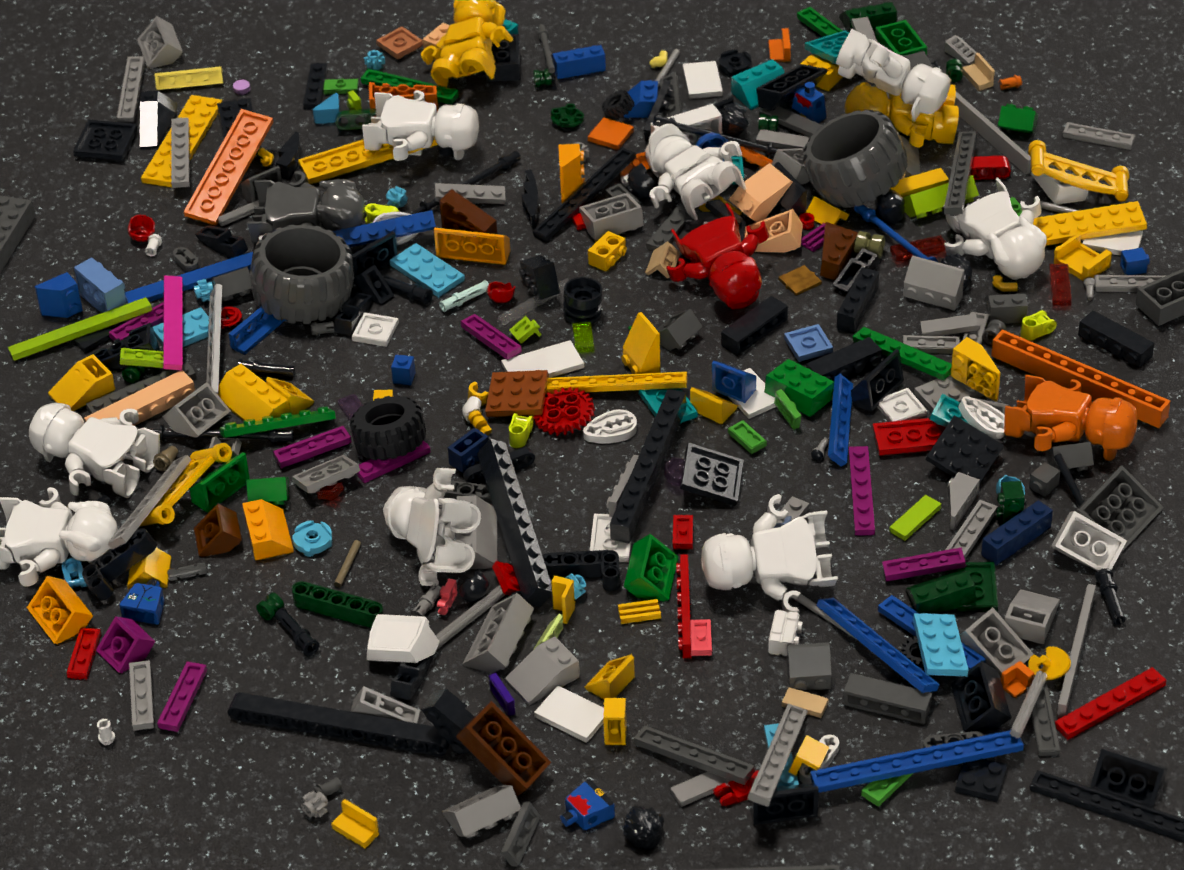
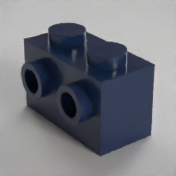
M473 428L448 447L449 465L462 473L467 468L474 466L479 461L477 453L489 441V436Z

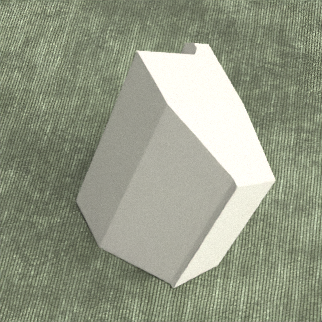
M378 614L370 631L366 660L418 663V661L434 655L440 641L430 629L429 621L426 617Z

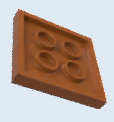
M548 370L492 372L485 410L486 417L513 416L514 413L518 414V416L542 415L549 377Z

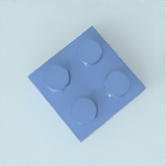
M819 324L784 333V339L798 362L833 352V346Z

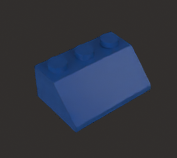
M601 45L552 54L557 79L606 71L605 53Z

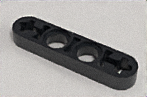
M529 447L509 453L515 471L531 465L535 460V455ZM481 464L471 466L463 473V478L467 483L480 484L486 482Z

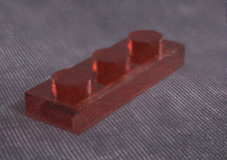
M939 235L909 243L924 255L945 251L944 243L946 242ZM900 244L890 246V253L896 262L911 259L913 254Z
M1049 264L1053 306H1071L1072 297L1068 264Z

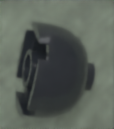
M641 163L629 172L627 177L629 185L626 186L628 191L640 199L651 198L650 191L656 185L651 176L648 175L644 165Z

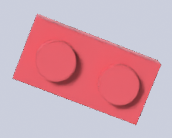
M711 619L690 620L691 656H712Z

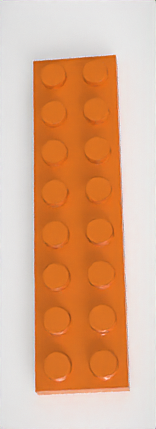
M244 109L240 110L186 206L184 216L215 226L218 224V217L223 215L271 128L273 118Z

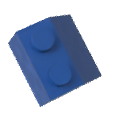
M640 81L628 91V94L634 101V107L623 118H649L658 96V81Z
M68 272L35 286L41 315L68 318L83 311L78 285Z
M713 361L712 391L746 403L756 391V375L721 362Z

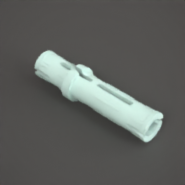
M484 280L460 293L452 294L451 297L439 302L441 310L446 312L455 306L460 307L464 302L487 292L489 283Z

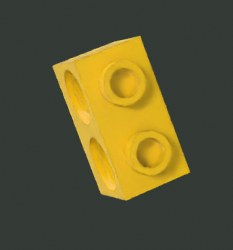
M607 231L588 250V264L606 272L611 266L615 265L620 257L625 255L627 251L626 238Z

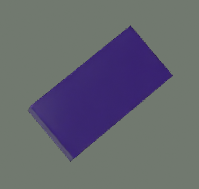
M496 673L489 675L490 690L508 716L516 714L515 700Z

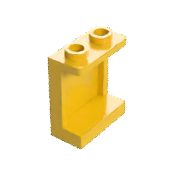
M1079 233L1070 237L1065 243L1057 246L1054 250V264L1082 281L1087 277L1094 278V275L1101 274L1111 266L1112 252L1107 249L1101 254L1095 252L1081 243V235Z

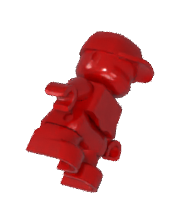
M726 203L729 216L710 221L692 230L682 239L677 236L674 229H671L681 254L692 263L686 264L684 259L679 258L678 262L680 265L677 267L667 266L666 269L670 279L674 282L683 281L687 277L698 280L707 277L710 280V286L721 301L731 309H741L751 305L758 298L759 290L762 286V278L755 260L750 256L755 253L758 244L765 242L769 238V233L765 222L762 221L757 229L752 230L751 226H747L748 235L741 242L738 222L731 207Z

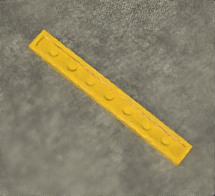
M687 372L548 378L546 394L548 392L554 394L555 389L558 392L562 388L567 391L569 387H571L572 391L578 388L579 392L583 390L585 392L687 388L688 376Z

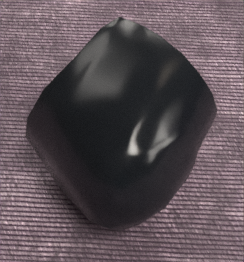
M889 189V192L884 196L876 197L877 200L874 201L875 212L883 222L896 224L902 220L905 211V200L898 192Z

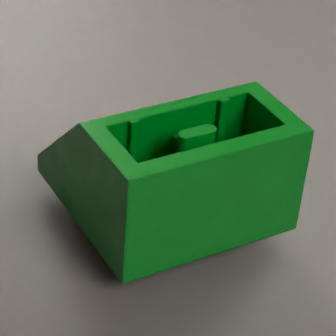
M1006 104V106H1001L998 127L1000 129L1034 133L1038 114L1032 107L1023 106V109H1020L1016 105Z

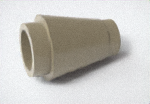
M170 446L156 454L153 460L155 468L160 471L167 470L177 457L178 449Z

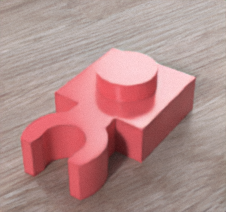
M449 578L446 585L442 586L440 590V597L442 598L437 603V607H440L438 614L446 615L458 594L457 583L454 579Z

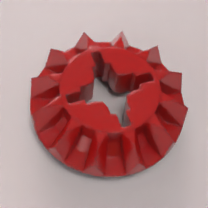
M231 306L221 308V327L223 329L225 327L231 329V326H237L239 322H242V313L238 308Z

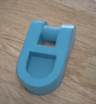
M69 558L63 562V576L73 590L79 586L81 588L87 587L82 576L83 567L81 562L74 558Z

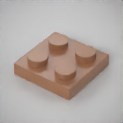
M400 27L376 40L377 46L396 59L402 58L423 46V40L404 27Z

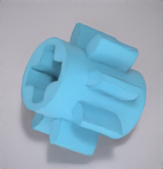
M372 50L367 53V57H364V62L367 68L378 71L382 68V64H385V57L382 52Z
M395 186V189L391 188L386 194V199L389 200L387 204L396 208L405 206L408 197L405 195L407 191Z
M206 279L197 281L198 285L193 286L196 299L201 298L202 302L209 301L213 290L212 282L207 283Z
M571 573L565 577L574 580L575 599L586 592L584 589L586 582L582 576L578 574L574 576Z

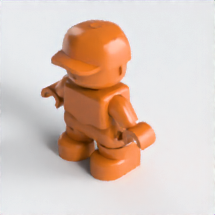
M1025 375L1024 401L1017 400V407L1005 406L1004 433L1006 436L1020 438L1025 431L1033 432L1036 434L1034 438L1035 449L1037 451H1046L1052 447V442H1078L1085 432L1086 438L1091 444L1103 446L1104 459L1112 461L1116 457L1117 450L1129 447L1132 443L1137 429L1138 414L1136 408L1130 402L1119 397L1114 399L1102 397L1094 400L1092 403V396L1081 392V383L1078 380H1070L1069 389L1053 381H1045L1042 377Z

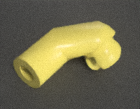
M660 51L659 56L650 60V66L652 68L663 67L667 62V52Z

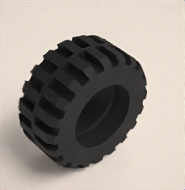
M384 396V398H377L372 402L369 401L364 406H360L350 420L355 448L361 455L366 458L370 457L372 460L403 457L408 452L416 450V447L422 444L426 436V427L420 405L413 399L405 396Z

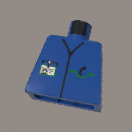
M150 579L147 585L134 584L119 605L122 617L158 625L164 606V595L162 588L159 587L160 583L155 579Z

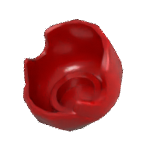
M146 215L133 216L128 225L129 236L138 242L148 241L149 236L154 234L155 222Z
M494 281L488 285L487 294L494 302L507 303L513 298L516 286L512 288L510 282L504 284Z

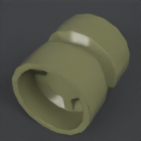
M859 231L855 241L854 252L858 254L864 248L878 254L880 259L885 246V236L878 234L871 236L869 232Z

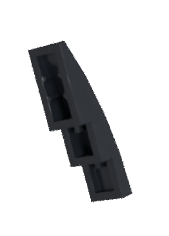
M532 169L525 171L526 182L523 183L524 194L521 195L522 209L531 228L536 229L538 220V191Z

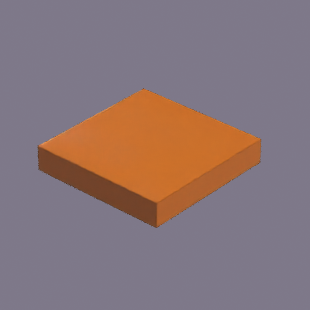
M603 117L588 135V141L619 150L634 132V126Z

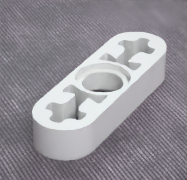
M825 735L819 741L829 746L824 758L825 761L822 762L819 769L827 768L839 752V739L834 735ZM802 764L799 769V779L803 784L812 783L809 774L811 767Z

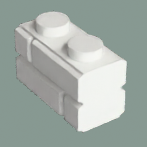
M775 611L768 643V652L770 654L787 656V646L799 644L800 637H797V634L802 633L803 622L799 621V613Z

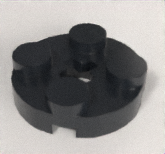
M735 49L723 52L718 60L720 70L726 73L728 77L751 69L752 57L749 53L745 51L740 53Z

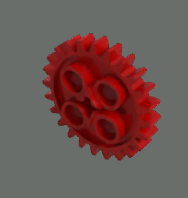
M569 387L567 391L562 388L560 392L555 389L554 394L548 392V397H545L543 414L534 415L535 424L538 425V429H542L543 432L549 431V435L556 432L557 436L560 432L566 435L567 431L574 433V429L581 430V425L587 426L586 421H592L591 416H594L595 407L589 393L585 394L584 390L579 392L578 388L572 391L571 387Z

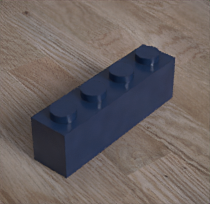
M1039 500L984 537L981 555L988 561L994 562V565L997 566L1051 528L1053 510Z

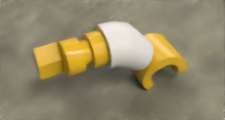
M472 382L469 385L468 400L462 408L463 416L474 428L488 436L492 429L482 416L480 409L481 406L487 403L489 392L477 393L478 383Z

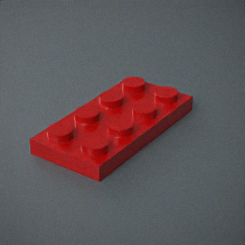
M929 418L873 423L872 429L880 456L931 451L945 430V427L936 424Z

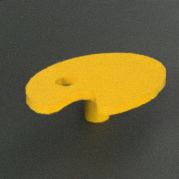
M1053 646L1046 648V655H1041L1040 658L1037 655H1032L1028 662L1029 669L1035 673L1034 676L1037 671L1041 670L1043 673H1047L1046 680H1055L1062 677L1071 666L1070 656L1064 650Z

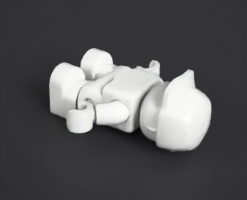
M851 29L836 60V64L839 65V75L851 79L857 73L868 82L875 83L877 88L894 96H898L901 93L903 102L913 105L911 116L914 122L920 113L933 114L939 110L949 92L950 78L940 68L918 64L911 70L910 61L907 58L890 51L873 39H867L866 35Z
M418 90L413 93L414 100L399 95L393 96L390 93L375 92L376 117H371V123L368 125H362L365 150L378 151L382 144H390L394 148L393 158L396 161H402L408 157V151L430 148L435 137L440 147H451L455 160H461L464 156V150L475 145L479 132V119L476 110L471 106L460 103L456 105H443L437 111L436 105L426 102L424 93Z
M665 124L657 128L651 134L649 144L645 150V156L651 171L656 177H659L658 186L650 191V197L655 209L659 207V202L664 199L672 202L670 192L673 188L681 196V201L687 213L694 220H698L694 208L707 203V201L724 192L731 183L735 182L744 190L747 189L740 169L732 163L731 159L732 156L742 155L738 142L729 141L723 144L722 147L701 149L696 145L693 146L688 137L674 124Z
M50 403L37 410L29 426L30 443L34 449L44 455L47 462H51L54 456L60 458L67 457L65 467L69 473L70 492L74 496L79 494L80 483H84L86 486L91 485L90 475H92L97 480L105 481L107 484L112 485L114 493L129 498L137 488L140 470L149 473L154 468V456L160 453L159 433L145 427L137 429L132 425L139 421V414L135 409L123 410L120 413V419H117V417L102 419L90 417L84 423L81 415L71 411L70 405ZM124 459L133 460V466L122 461Z
M437 468L433 475V483L427 489L415 486L398 487L388 498L383 508L385 522L391 533L396 538L407 539L410 544L417 548V555L421 563L419 581L422 586H432L433 584L439 586L437 572H465L470 569L475 560L473 548L463 541L454 540L455 533H470L478 527L481 520L479 508L467 501L444 498L447 490L455 489L454 485H451V477L455 474L456 469Z
M777 494L770 499L767 512L754 523L750 544L744 536L732 533H722L710 537L702 547L701 566L708 585L719 590H732V587L739 588L742 585L748 584L755 570L756 581L761 584L765 594L777 601L782 600L783 611L799 613L798 607L790 606L788 600L791 598L798 599L801 593L798 591L787 592V588L782 583L828 587L835 586L838 580L837 576L832 577L830 561L832 554L818 555L816 557V548L829 547L830 541H826L824 528L827 510L807 513L781 527L774 528L777 520L784 519L788 515L787 510L781 512L775 510L773 505L780 503L782 495Z

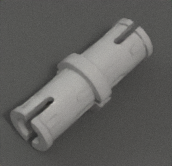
M433 584L429 591L419 599L420 602L411 612V615L424 617L429 609L431 610L435 606L434 603L440 596L441 587Z

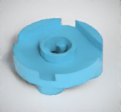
M313 520L299 524L295 528V533L292 537L294 547L307 557L332 546V531L326 523L321 521V524L314 523Z

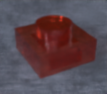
M336 483L332 486L320 488L317 492L318 499H327L328 501L336 499L344 490L342 483Z

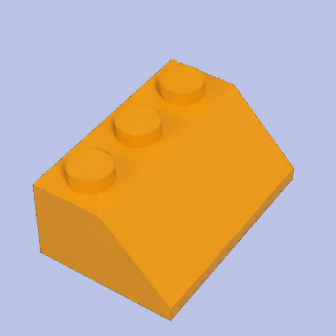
M580 144L558 145L561 204L585 183V178H581V175H585L584 164H581V161H584V151H580Z
M262 499L242 503L255 560L294 552L282 508Z
M50 576L45 578L27 606L29 612L54 644H59L79 634L80 628H86L93 617V614L66 580Z

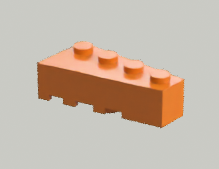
M369 83L370 109H376L375 92L390 93L393 96L399 95L414 100L413 93L418 90L424 93L426 102L436 105L438 111L437 86L414 85L412 88L406 84L391 87L390 83H383L382 86H375V83Z

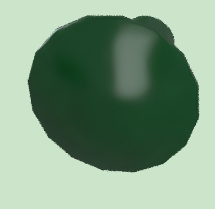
M569 103L564 107L553 108L551 110V120L561 127H576L584 121V114L574 104Z

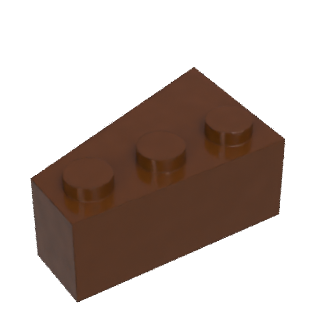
M453 189L439 200L442 228L497 234L496 220Z
M825 222L820 276L832 280L837 279L854 254L858 232Z

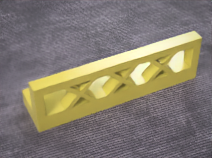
M222 67L154 73L156 90L223 84Z

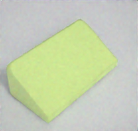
M559 613L549 623L534 649L554 636L558 638L563 630L562 614Z

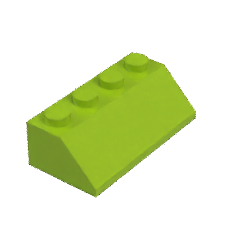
M973 175L969 177L965 204L973 202V198L979 196ZM949 183L903 197L906 214L910 218L916 216L919 219L927 216V212L932 211L935 214L943 211L942 207L945 205Z

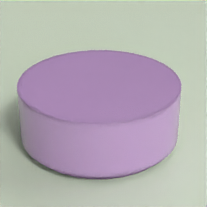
M238 80L233 84V90L238 95L247 94L250 91V83L246 80Z

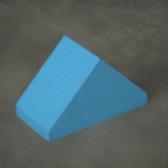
M337 93L313 109L314 123L336 122V115L340 112L339 95Z

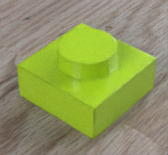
M355 91L347 92L348 108L362 110L361 99Z

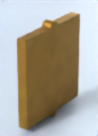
M805 265L779 276V281L796 296L822 284V281L815 275V272H811Z

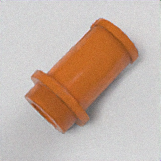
M1014 75L1011 78L1000 79L999 83L1001 84L999 85L1001 90L1012 87L1019 88L1022 85V80L1020 76Z

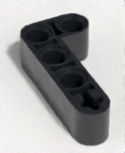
M142 528L135 531L125 544L110 549L84 568L82 576L87 586L99 600L108 599L114 591L110 582L151 554L156 549L157 542L146 529Z
M614 550L555 552L543 555L550 580L554 576L565 578L573 573L574 576L578 574L583 578L602 577V586L607 591H615L620 587L619 555Z

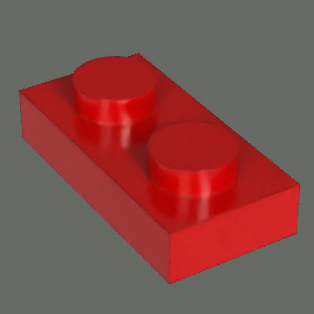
M673 515V549H693V515Z
M496 561L492 568L503 593L511 595L513 592L520 591L513 566L509 563Z

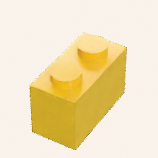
M604 698L603 722L605 745H626V698Z

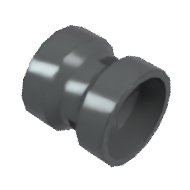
M992 320L982 335L983 340L987 344L992 345L993 339L1002 329L1007 330L1006 325L1002 321Z

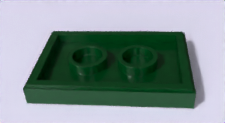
M966 562V567L954 569V573L961 570L969 572L975 585L977 599L976 602L957 607V612H988L991 608L998 612L994 562Z

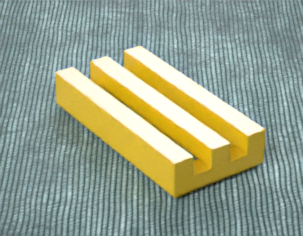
M658 599L618 604L621 624L661 619Z

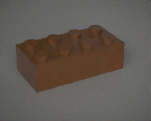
M492 701L482 708L456 735L503 785L513 787L516 797L523 793L551 763Z

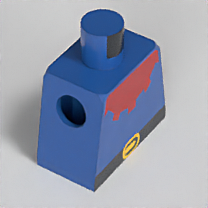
M806 82L805 86L795 92L792 112L820 123L827 118L824 95L815 89L813 82Z
M589 778L566 797V813L562 814L560 819L566 827L576 822L583 830H587L615 817L614 802Z

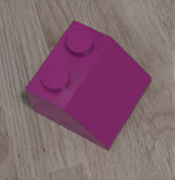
M115 616L96 651L118 673H123L129 669V663L141 662L146 659L155 641L133 619Z

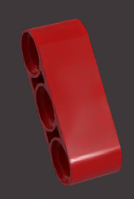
M1006 156L973 157L970 176L973 175L974 180L1005 179L1011 174L1009 159Z

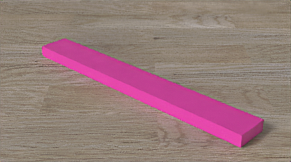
M164 275L163 369L182 370V277Z

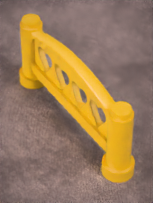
M1040 140L1032 141L1029 144L1028 153L1031 156V172L1035 176L1046 174L1056 180L1081 189L1115 195V198L1120 202L1127 200L1129 196L1127 182L1129 180V170L1125 166H1116L1111 172L1046 153V145ZM1050 165H1054V166H1056L1060 171H1058V170H1056V169H1052V168H1050L1049 166H1050ZM1071 170L1075 173V175L1068 174L1065 171ZM1087 175V176H1089L1093 181H1091L1090 179H1085V178H1083L1082 176ZM1099 181H1106L1110 186L1101 184Z
M219 443L212 448L194 451L190 455V463L139 527L156 523L161 525L171 523L175 517L173 505L214 462L223 463L229 461L232 457L231 447L226 443Z

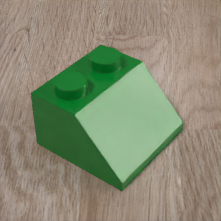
M289 477L246 480L248 502L262 499L267 502L272 501L273 505H283L284 500H289Z

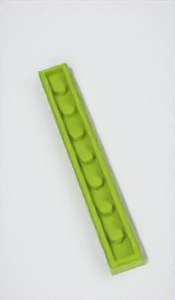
M147 297L9 346L8 350L15 361L152 311V306Z

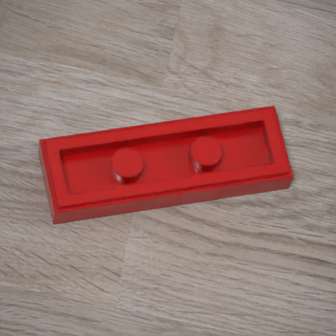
M80 628L66 672L67 678L88 679L101 636L100 629Z

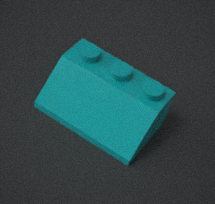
M772 59L731 77V93L750 110L759 107L756 88L784 74L783 67Z

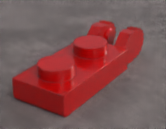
M759 770L755 771L745 785L731 781L728 784L722 783L716 786L713 792L717 797L722 796L720 799L721 805L728 806L747 800Z

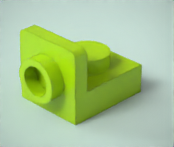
M527 316L509 329L520 344L534 333L539 337L542 335L538 331L540 326L534 319L530 321Z

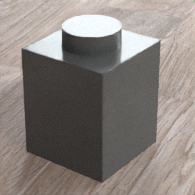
M1046 462L1042 463L1030 474L1029 489L1046 497L1059 485L1060 470Z

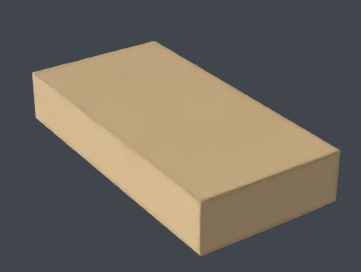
M789 687L782 700V707L786 708L788 704L807 710L808 715L822 718L828 705V698Z

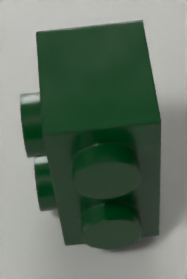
M1021 481L1001 482V490L998 493L999 507H997L996 513L997 519H1001L1002 525L1024 510L1025 497Z

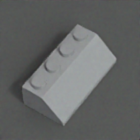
M457 496V500L474 504L481 513L480 523L474 531L470 533H456V540L469 544L475 552V560L470 569L492 568L493 564L498 561L497 515L495 508L478 496Z
M518 593L493 605L463 665L490 673L500 669L504 670L510 663L511 655L517 649L516 644L518 640L524 635L523 630L530 622L534 608Z

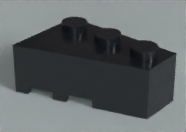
M541 255L520 261V276L522 279H525L527 287L531 288L532 294H536L539 300L560 294L553 261L550 262L549 259L546 260Z
M447 688L434 691L422 706L421 711L458 755L470 753L471 751L456 735L475 716L466 710L467 705Z

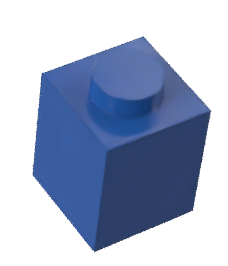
M1143 248L1121 251L1120 266L1125 275L1147 273L1150 259L1148 254H1145Z
M395 355L391 366L393 384H412L415 376L414 356Z

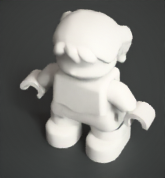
M996 178L997 193L977 199L972 204H967L963 214L957 216L945 215L951 229L956 233H962L967 239L964 242L963 237L956 234V244L944 243L947 256L959 253L961 256L964 253L974 256L987 255L990 259H994L998 269L1010 279L1026 278L1042 265L1045 257L1047 236L1040 228L1033 225L1034 219L1039 217L1042 212L1040 198L1036 196L1032 205H1025V202L1021 201L1022 212L1018 216L1012 208L1006 186L999 178Z
M51 487L47 489L49 501L41 500L39 502L40 506L27 500L21 501L18 498L0 497V503L6 517V528H0V570L7 569L11 563H19L22 570L18 576L20 584L24 587H29L38 581V571L41 573L55 567L57 563L65 562L69 553L75 560L92 563L111 549L108 542L118 531V526L111 514L110 507L106 503L99 501L69 502L68 507L61 503L58 491Z

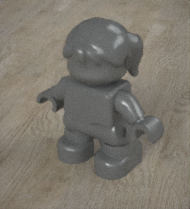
M301 171L294 172L296 183L291 182L289 185L282 182L274 183L271 180H255L259 207H254V222H247L252 244H257L260 235L272 233L274 229L284 228L287 225L308 224L309 226L321 227L322 222L325 230L336 231L360 226L363 221L365 203L353 181L346 179L320 181L319 185L326 189L321 198L320 190L307 183L306 176Z

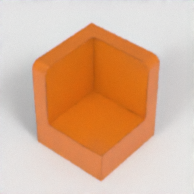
M1019 661L1002 672L1001 683L1003 689L1013 698H1017L1026 692L1027 687L1031 686L1035 673Z

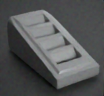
M955 35L945 41L946 53L968 66L974 63L977 52L959 36Z

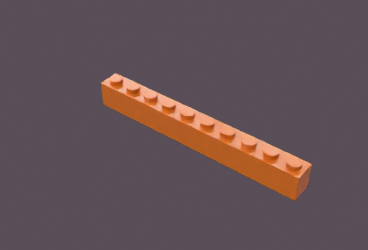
M1003 329L993 339L991 356L1005 363L1042 377L1047 381H1053L1069 389L1070 380H1078L1081 383V392L1090 394L1092 400L1102 397L1110 399L1115 397L1122 398L1136 408L1138 420L1160 428L1169 416L1171 401Z

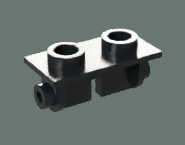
M686 212V230H694L704 225V222L718 219V217L712 212H696L698 220H694Z

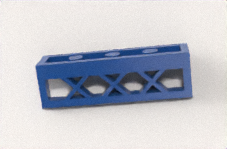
M261 306L229 333L231 348L245 355L286 319L282 321L275 319L273 314H266Z

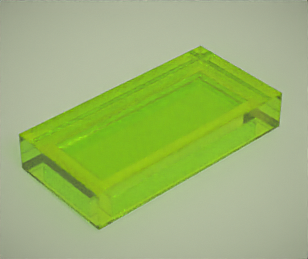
M591 322L572 323L577 352H593L594 343Z

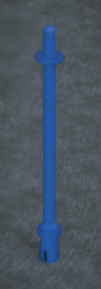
M855 205V212L859 213L864 221L873 222L911 254L938 262L934 256L929 258L876 217L875 210L865 205Z

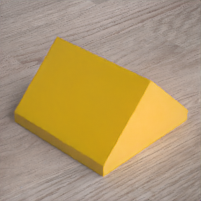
M271 377L266 378L268 385L288 399L289 410L292 415L299 414V411L307 409L315 402L292 383Z
M694 387L690 389V402L698 414L720 424H723L738 407V405L708 391Z
M156 547L151 554L130 568L128 589H131L136 583L147 585L150 579L157 580L160 583L159 587L168 588L167 570L171 566V556Z
M630 654L608 661L587 683L585 689L602 699L616 698L635 677L633 655Z

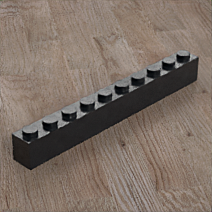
M667 389L611 519V540L630 544L686 411V392Z
M489 439L477 455L522 597L529 604L541 607L552 595L551 580L507 445L502 441Z

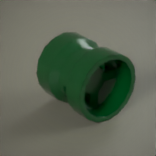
M951 59L946 63V75L949 76L951 82L960 81L963 77V64L958 59Z
M544 69V71L533 70L535 87H539L542 84L552 85V77L548 69Z
M761 114L758 131L762 129L777 132L778 116L767 117V115Z
M127 365L122 372V377L125 381L135 384L140 380L146 367Z
M272 592L266 596L265 601H261L256 605V610L263 619L269 621L285 605L281 597Z

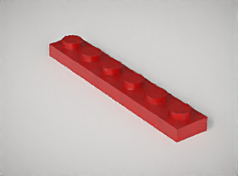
M681 554L680 563H676V575H681V577H677V590H681V592H677V605L681 604V607H677L678 620L682 619V622H678V635H682V638H678L679 650H683V658H691L688 554Z
M1152 667L1056 720L1055 727L1069 740L1166 686L1167 680Z

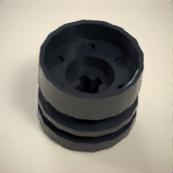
M577 277L565 284L563 314L569 322L576 325H590L600 319L603 294L601 284L587 277Z

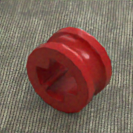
M802 213L799 215V219L803 223L802 229L809 230L814 227L815 218L813 214Z

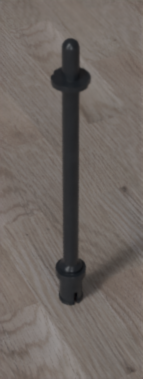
M655 115L654 119L660 122L653 120L652 123L653 126L658 127L665 124H674L680 131L699 136L712 132L678 123L672 117L669 119ZM720 134L728 142L736 141L741 147L764 152L767 158L770 154L775 155L777 151L776 148H772L771 142H768L765 146Z
M513 151L507 156L500 157L498 163L462 184L474 185L500 169L507 170L510 168V165L521 160L520 154L517 151ZM435 199L428 203L422 201L419 204L420 208L411 212V214L430 211L439 205L440 201H435Z
M164 424L160 425V429H150L159 433L160 441H164L165 437H192L174 432L172 429H165ZM273 429L269 432H256L227 438L268 439L272 443L277 441L293 442L294 430ZM206 430L197 438L224 437L220 434L219 430Z

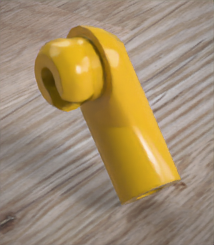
M260 148L258 155L263 158V160H260L262 165L265 167L271 166L274 155L266 149Z
M1001 275L993 276L992 285L1000 291L1012 292L1018 290L1017 282L1005 283L1002 281Z

